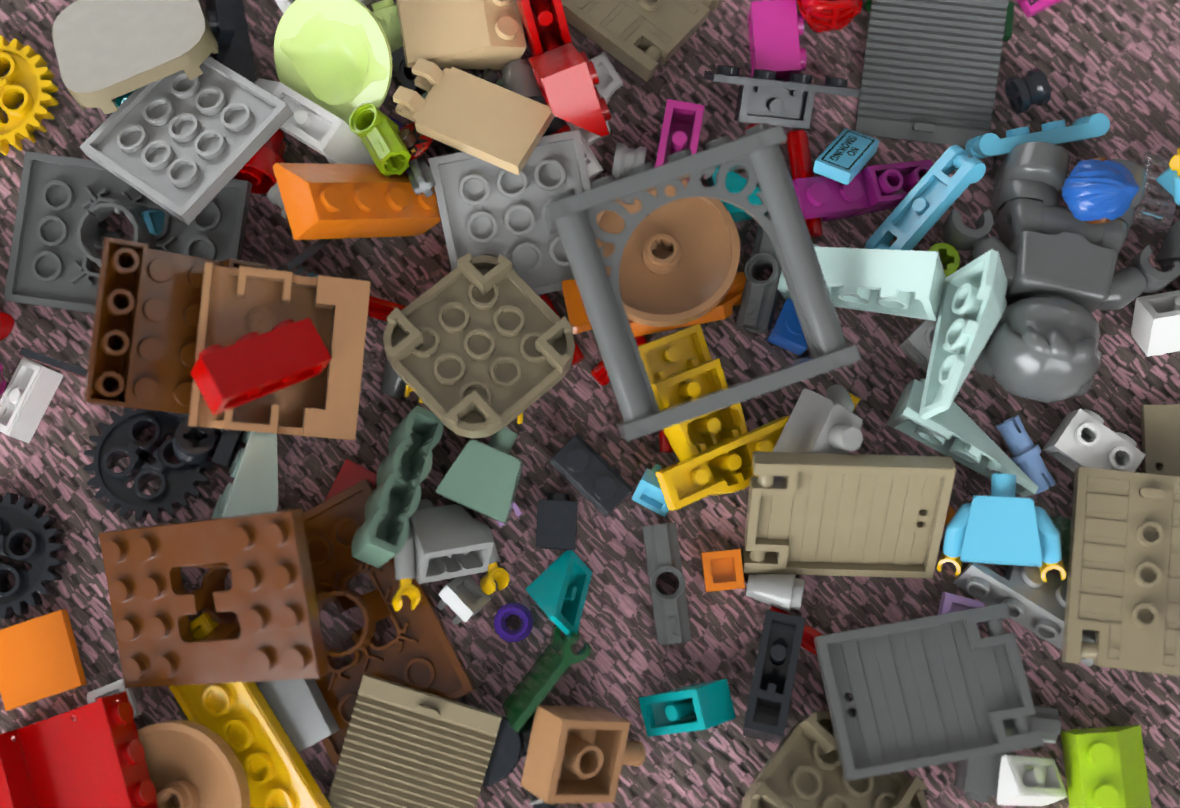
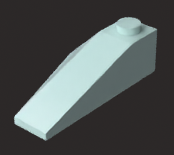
M993 249L945 278L918 416L926 420L949 409L1005 311L1007 305L1005 294L1008 282L999 252Z
M914 379L906 385L886 423L887 425L947 457H952L953 460L991 479V474L1016 475L1017 494L1023 497L1036 494L1039 487L954 401L949 409L925 420L918 416L926 379H920V381Z
M244 432L242 442L247 443L245 449L240 448L229 470L230 477L235 478L233 484L228 483L223 495H219L211 519L277 510L278 458L276 433Z

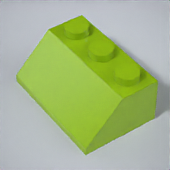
M1141 725L1060 730L1070 808H1151Z

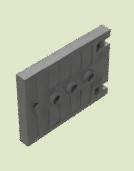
M1006 603L816 636L813 639L845 781L1045 745L1041 731H1031L1028 716L1036 714L1015 634H1005L1002 620L1010 617ZM986 623L989 637H980L977 624ZM1011 719L1015 735L1007 737L1003 720Z

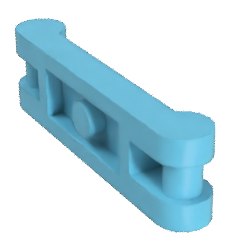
M1097 113L1076 119L1072 126L1066 127L1065 120L1041 124L1042 131L1030 133L1029 126L1007 130L1006 138L1001 139L994 133H987L969 139L965 145V150L969 158L982 159L1009 154L1014 147L1026 142L1039 141L1059 145L1105 135L1110 128V121L1106 115Z
M959 145L949 147L868 239L865 249L911 251L965 189L983 177L986 171L985 164L975 157L969 158L967 151ZM957 170L956 173L950 178V173L952 171ZM897 237L896 241L890 246L892 239Z

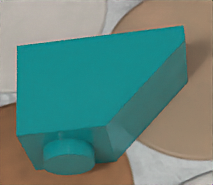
M727 679L701 682L638 698L647 737L706 730L736 718Z

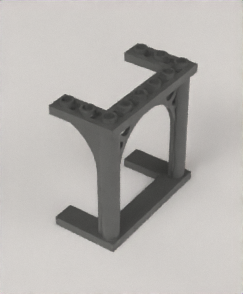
M768 123L756 125L745 130V135L739 137L738 140L731 142L729 136H724L706 144L707 150L692 155L691 149H686L668 156L669 163L654 168L652 162L644 163L630 169L629 177L615 181L613 175L606 176L591 182L592 189L576 194L575 189H568L551 196L552 201L546 204L545 222L549 234L555 232L560 234L623 419L615 421L619 436L627 441L861 360L856 344L847 345L791 181L780 148L787 141L782 125L769 128ZM720 168L716 176V185L704 187L701 184L702 175L705 176V179H708L715 169ZM745 168L747 171L745 187L738 193H730L725 186L727 173ZM689 178L686 187H684L681 181ZM757 184L760 192L756 193V196L761 200V205H753L748 200V196L755 190ZM673 186L676 194L672 197L665 194V187ZM656 190L657 197L648 192ZM692 197L722 200L737 206L752 216L770 238L810 354L793 359L794 364L659 410L620 295L619 268L626 243L635 228L649 214L663 205ZM633 199H637L641 202L642 207L640 211L631 214L618 202L631 205L635 203ZM602 211L615 212L624 220V230L618 234L605 232L597 224L596 217L598 213ZM765 212H768L770 220L764 215ZM596 239L604 243H613L614 253L609 257H604V246L598 247ZM605 267H611L610 276H608Z

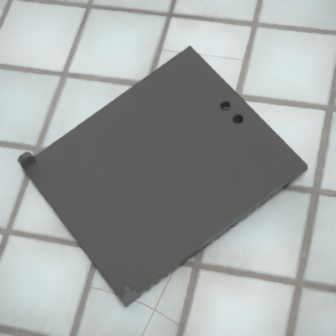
M871 0L855 132L866 136L959 145L965 147L969 139L990 133L1009 0Z

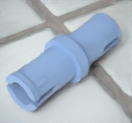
M1019 415L996 425L997 430L1012 454L1010 459L1039 487L1036 494L1048 490L1049 486L1053 487L1056 485L1055 479H1053L1040 456L1041 448L1038 444L1034 445Z

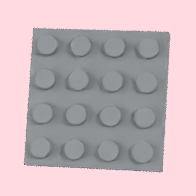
M210 56L199 66L203 74L191 81L185 71L181 70L136 89L118 107L119 111L113 112L80 146V149L89 158L187 225L196 218L293 114L287 103Z
M580 130L543 136L519 175L465 152L428 158L431 173L436 183L434 188L451 270L458 267L457 259L468 253H471L472 257L488 255L496 258L501 254L512 262L513 270L537 295L562 290V282L564 280L575 279L560 234L558 232L549 234L545 222L546 204L552 201L551 196L568 189H575L576 194L591 189Z

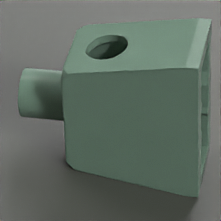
M503 428L491 436L488 445L471 438L435 492L440 496L507 525L523 469L522 460L509 455L518 434Z

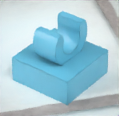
M656 464L652 470L646 469L631 500L666 517L669 510L655 473L660 471L661 465Z

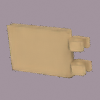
M419 58L414 64L412 73L417 75L414 80L415 86L429 92L425 99L417 91L403 86H399L393 95V102L398 103L395 108L396 113L415 122L418 133L516 175L520 174L554 119V115L547 105L455 67L451 69L445 67L442 71L436 63Z

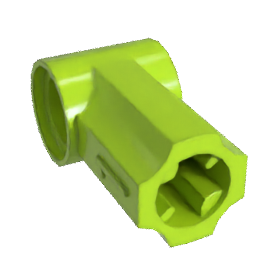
M363 103L356 107L349 118L350 130L361 138L378 170L384 176L401 175L410 167L409 159L411 154L398 134V125L372 103Z

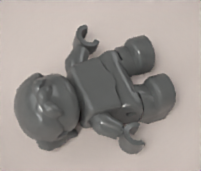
M1039 141L1017 145L1010 151L997 169L991 202L996 212L1000 211L994 219L989 209L983 212L975 222L976 229H970L963 224L961 212L955 209L951 211L943 225V235L946 242L958 250L968 251L973 249L971 255L974 260L991 249L999 252L1008 282L1005 299L1009 306L1005 308L1002 317L974 364L978 374L994 378L1010 394L1039 402L1054 403L1073 396L1085 395L1094 384L1093 378L1101 365L1102 353L1098 349L1100 338L1099 322L1092 312L1096 309L1104 311L1123 309L1141 293L1160 291L1180 275V260L1172 261L1161 272L1154 269L1149 262V257L1153 253L1149 245L1131 260L1129 267L1114 273L1118 252L1128 237L1129 228L1133 223L1134 210L1141 203L1144 196L1147 173L1139 164L1128 160L1111 159L1125 165L1130 170L1139 187V191L1124 215L1111 220L1109 224H1089L1085 221H1079L1072 215L1069 208L1059 206L1058 192L1062 189L1067 179L1070 155L1061 146ZM993 220L999 239L995 235L992 237L988 235L992 229Z

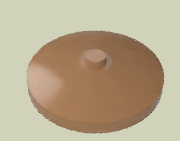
M688 180L681 181L684 187H686ZM673 186L665 187V194L672 197L676 194V190ZM656 190L648 192L657 197ZM706 197L676 200L653 211L635 228L626 243L619 268L620 295L629 320L656 327L682 325L704 316L726 296L737 273L740 259V240L735 222L720 200ZM633 199L635 203L631 205L618 202L631 214L640 211L642 207L641 202L637 199ZM602 211L596 217L599 227L607 233L618 234L624 230V220L615 212ZM596 239L598 247L604 246V257H609L614 253L613 243H604ZM605 267L608 276H610L611 267Z
M167 720L137 730L140 742L145 750V761L150 779L156 789L158 808H250L249 787L243 767L231 747L211 729L191 721Z

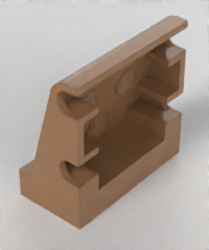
M205 262L195 363L199 358V353L212 345L221 344L222 347H226L236 343L240 337L247 333L258 331L260 335L271 331L275 325L284 320L293 319L294 322L308 317L320 335L332 360L318 376L214 416L193 379L188 426L356 440L371 281L318 275V277H305L294 275L293 272L245 266L229 268Z

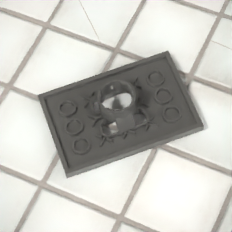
M25 151L3 300L95 313L100 273L93 271L92 264L94 261L101 268L102 257L98 255L96 250L103 248L105 237L121 239V232L101 228L99 222H102L109 217V214L114 212L116 214L125 213L134 226L133 242L149 244V249L219 261L230 258L241 260L252 183L246 180L231 179L196 218L187 225L94 160ZM147 210L163 211L165 214L163 231L158 235L149 233L144 219L138 213Z

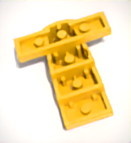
M700 324L685 327L638 346L659 410L728 387L720 359H711ZM739 402L662 429L680 461L655 472L668 510H678L709 495L717 496L732 493L750 486L751 476H758L753 474V451L773 452L790 416H783L748 432L741 403Z

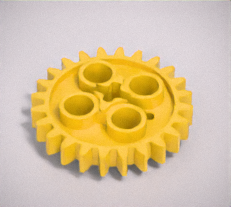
M0 36V152L8 155L9 145L12 144L19 151H22V140L24 138L32 143L36 142L35 136L32 133L35 129L41 132L47 131L41 122L43 119L54 120V116L47 111V108L57 106L58 101L49 94L55 93L59 89L50 81L55 77V74L46 67L48 63L40 55H37L38 53L29 45L24 46L15 38L9 43L3 36ZM10 68L8 74L2 77L3 73ZM24 100L23 104L15 109L18 102ZM2 109L6 112L8 116V123H6V118L4 116Z

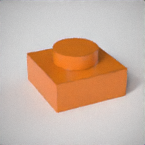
M741 549L700 553L705 592L745 588Z

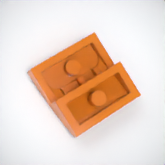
M67 609L39 616L0 630V692L5 711L13 710L87 684Z

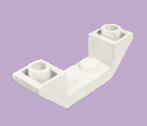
M258 78L255 83L256 85L287 103L293 112L279 129L324 155L330 164H375L361 138L350 130L349 125L345 121L281 82Z

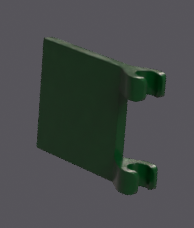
M554 624L550 644L502 705L511 728L516 732L522 728L566 669L589 656L591 645L587 642L580 651H571L570 647L579 639V631L577 634L570 632L562 638L560 637L561 630Z

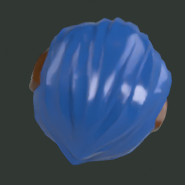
M1094 157L1077 163L1065 180L1061 191L1064 202L1067 203L1072 215L1079 221H1085L1089 224H1109L1111 220L1124 215L1139 191V187L1130 170L1125 165L1111 160L1109 157Z

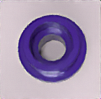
M520 603L503 605L494 617L496 633L508 642H519L525 639L533 627L531 612ZM510 615H517L521 619V626L517 630L509 629L506 624L507 618Z

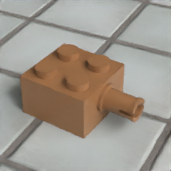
M539 705L535 711L521 786L547 804L614 803L622 765L641 766L646 757L645 746L639 740L627 741L631 722L603 707Z

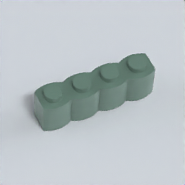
M419 405L413 408L392 430L388 442L389 454L383 459L377 471V488L369 495L365 504V522L357 529L353 537L352 557L377 568L399 553L407 541L409 535L408 518L414 514L421 498L420 483L428 476L432 466L431 450L442 437L444 424L433 412Z

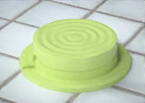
M296 0L288 7L280 19L274 39V62L279 81L339 117L348 125L352 112L359 105L372 103L379 109L388 94L391 84L392 55L387 36L381 24L363 3L358 0Z

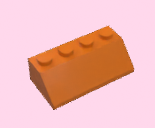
M275 163L272 166L294 240L418 236L424 234L441 221L434 186L431 188L433 194L430 197L426 198L424 193L416 195L407 170L401 175L395 174L386 177L378 170L375 164Z

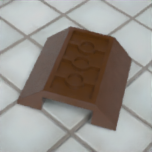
M105 237L84 402L190 414L193 377L190 372L195 365L205 262L229 268L245 266L269 269V265L231 258L219 261L149 249V244Z

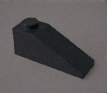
M766 610L743 725V736L777 744L783 742L806 618Z

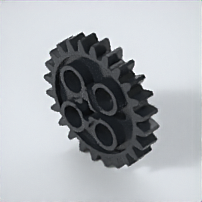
M124 407L125 415L121 417L114 411L109 412L113 423L109 426L99 422L97 425L104 432L102 436H89V439L96 445V449L84 451V455L94 461V463L84 466L83 470L90 475H96L86 482L90 488L100 489L95 494V499L99 502L108 500L105 508L111 513H114L121 507L120 517L124 520H128L135 512V518L141 524L145 522L148 514L151 515L156 523H160L162 512L164 511L173 519L177 518L175 507L179 504L189 511L191 507L187 498L190 495L198 499L203 497L197 490L199 484H211L203 473L215 470V466L207 460L195 465L184 462L171 464L169 462L170 456L174 452L172 446L176 428L186 419L164 411L146 409L134 411L133 408ZM145 428H156V433L151 440L146 442L139 441L140 434ZM172 433L173 438L166 441L167 435ZM212 449V453L209 457L213 456L215 451L214 449ZM150 456L152 458L155 457L157 461L151 465L145 463L144 459ZM130 457L129 467L123 472L115 473L114 466L116 462L121 458ZM154 479H161L162 483L159 491L152 495H145L147 483ZM134 481V485L131 488H127V484Z
M6 493L4 498L0 494V553L13 559L28 562L32 565V569L29 571L16 563L2 562L0 558L1 619H12L14 611L17 615L28 614V604L31 606L43 605L39 594H54L53 588L48 583L50 580H62L63 577L55 572L56 566L67 564L66 560L57 557L58 552L68 548V545L56 542V538L64 533V529H51L57 517L55 515L43 516L46 510L45 505L36 503L32 506L33 498L22 496L19 499L18 494ZM29 535L32 539V547L25 554L22 544ZM13 572L16 582L13 589L9 590L6 580L8 575Z

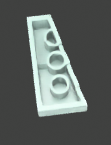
M813 244L834 307L937 321L945 281V273L938 252L820 247ZM781 270L777 289L784 299L792 300Z

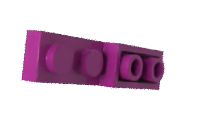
M932 159L868 166L859 172L848 185L824 176L799 178L792 181L804 219L822 218L823 221H831L896 208L929 171L933 163Z

